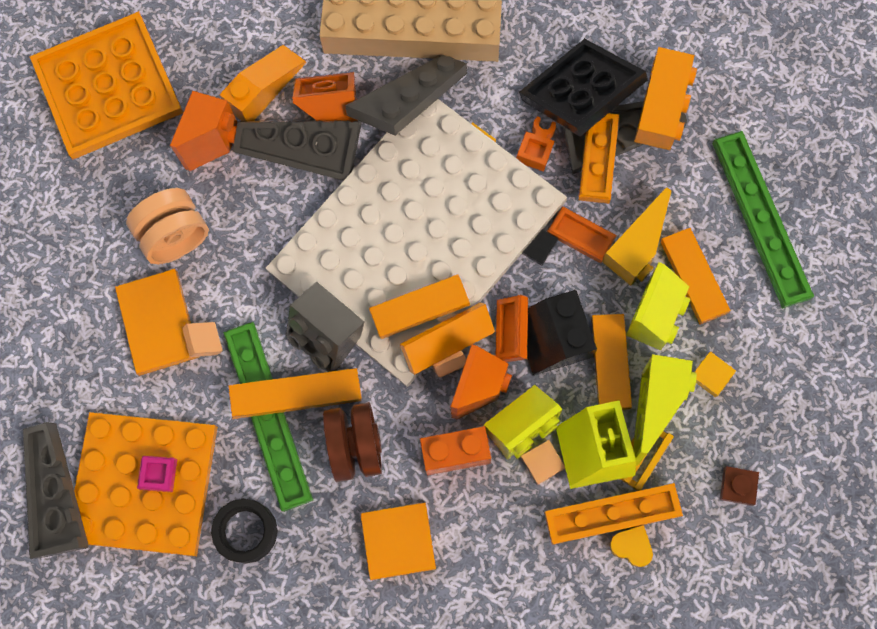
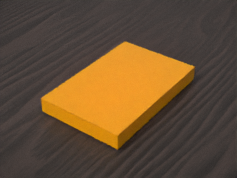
M176 269L115 286L137 375L141 376L200 358L189 357L182 328L186 324H191Z

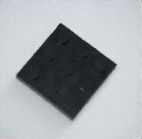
M584 38L519 91L522 101L581 137L647 82L648 78L645 70Z

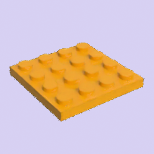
M139 11L29 56L68 155L72 160L183 114L181 105Z
M89 412L74 490L88 545L197 557L218 427L209 424ZM142 456L177 459L173 492L137 489Z

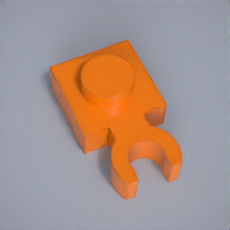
M537 116L533 122L532 133L526 131L516 158L524 165L544 172L555 142L551 138L556 129V122L552 121L550 128L542 129L539 126L541 117Z

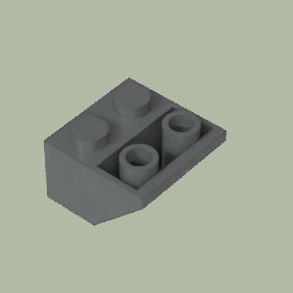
M315 282L290 305L286 336L294 348L302 349L310 356L311 361L316 367L331 372L336 371L358 342L365 321L322 285Z

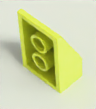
M652 354L643 369L634 431L633 451L636 458V466L640 464L651 450L683 401L687 400L689 392H694L697 374L692 372L693 361Z

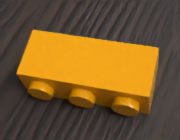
M658 47L634 142L670 150L674 140L680 141L685 124L680 122L681 112H687L691 95L686 94L687 86H693L697 73V68L692 67L695 55Z

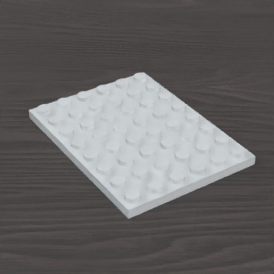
M437 99L396 136L386 133L270 262L266 270L298 297L315 282L322 285L365 321L361 337L356 345L408 387L419 373L414 375L410 372L400 344L480 303L537 234L564 205L567 197ZM459 274L470 306L380 339L369 310L370 307Z

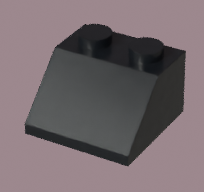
M576 290L546 298L528 308L527 360L533 376L594 357L597 347Z

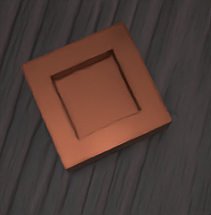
M728 466L724 467L720 500L750 506L756 505L759 472Z

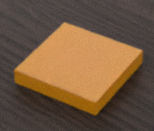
M426 502L360 513L370 580L436 570Z

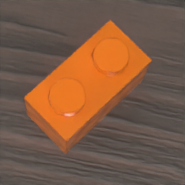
M485 426L420 438L427 476L491 464V454Z

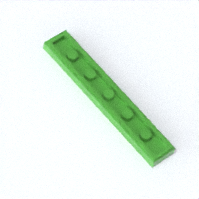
M743 131L715 139L712 143L782 309L811 300L814 294Z
M254 322L223 332L240 384L273 379ZM285 413L251 417L281 511L285 512L314 501Z

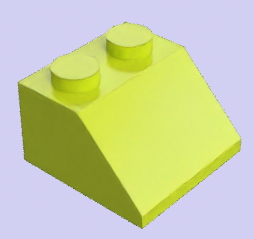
M658 262L626 333L627 337L658 350H662L666 343H673L679 329L678 326L674 325L678 314L681 316L685 314L690 302V298L685 297L689 286L665 264Z

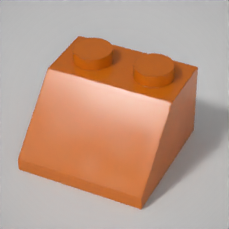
M192 91L170 144V147L186 170L192 171L230 152L235 141L237 120L228 101Z

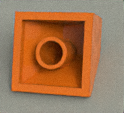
M354 72L295 79L292 97L293 104L316 121H358L347 116L345 105L357 100Z
M472 344L451 404V418L458 420L497 401L500 392L507 393L512 375L507 373L509 364Z

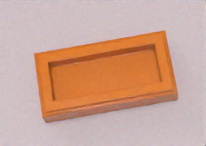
M563 206L547 231L557 237L558 241L599 263H602L605 253L610 249L617 236Z
M517 295L497 300L496 357L505 362L527 359L528 297Z

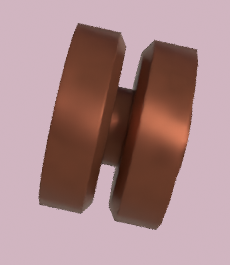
M370 402L353 405L351 409V427H349L346 413L341 408L324 410L323 422L326 446L335 482L353 480L356 471L354 458H357L360 471L365 477L382 474L381 441Z

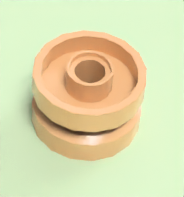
M171 188L154 193L136 205L127 216L126 225L133 237L140 241L139 247L150 264L159 265L175 261L196 249L208 236L209 228L200 213L195 211L196 206L184 189Z

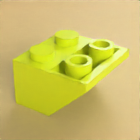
M534 385L483 424V426H485L489 438L507 460L513 455L518 459L532 448L531 445L534 443V438L540 435L544 439L557 428L562 408Z
M620 400L586 407L557 426L556 432L570 489L635 476L636 458Z

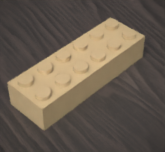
M323 0L319 37L324 54L432 59L445 55L456 60L499 62L502 0Z

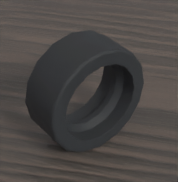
M245 498L230 501L221 507L214 517L211 527L212 542L219 554L230 561L245 564L259 561L269 554L275 545L278 533L276 519L271 511L261 503ZM239 512H253L263 522V538L251 550H236L230 546L226 539L225 530L227 523L231 517Z

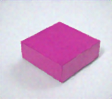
M142 456L137 489L173 492L177 459Z

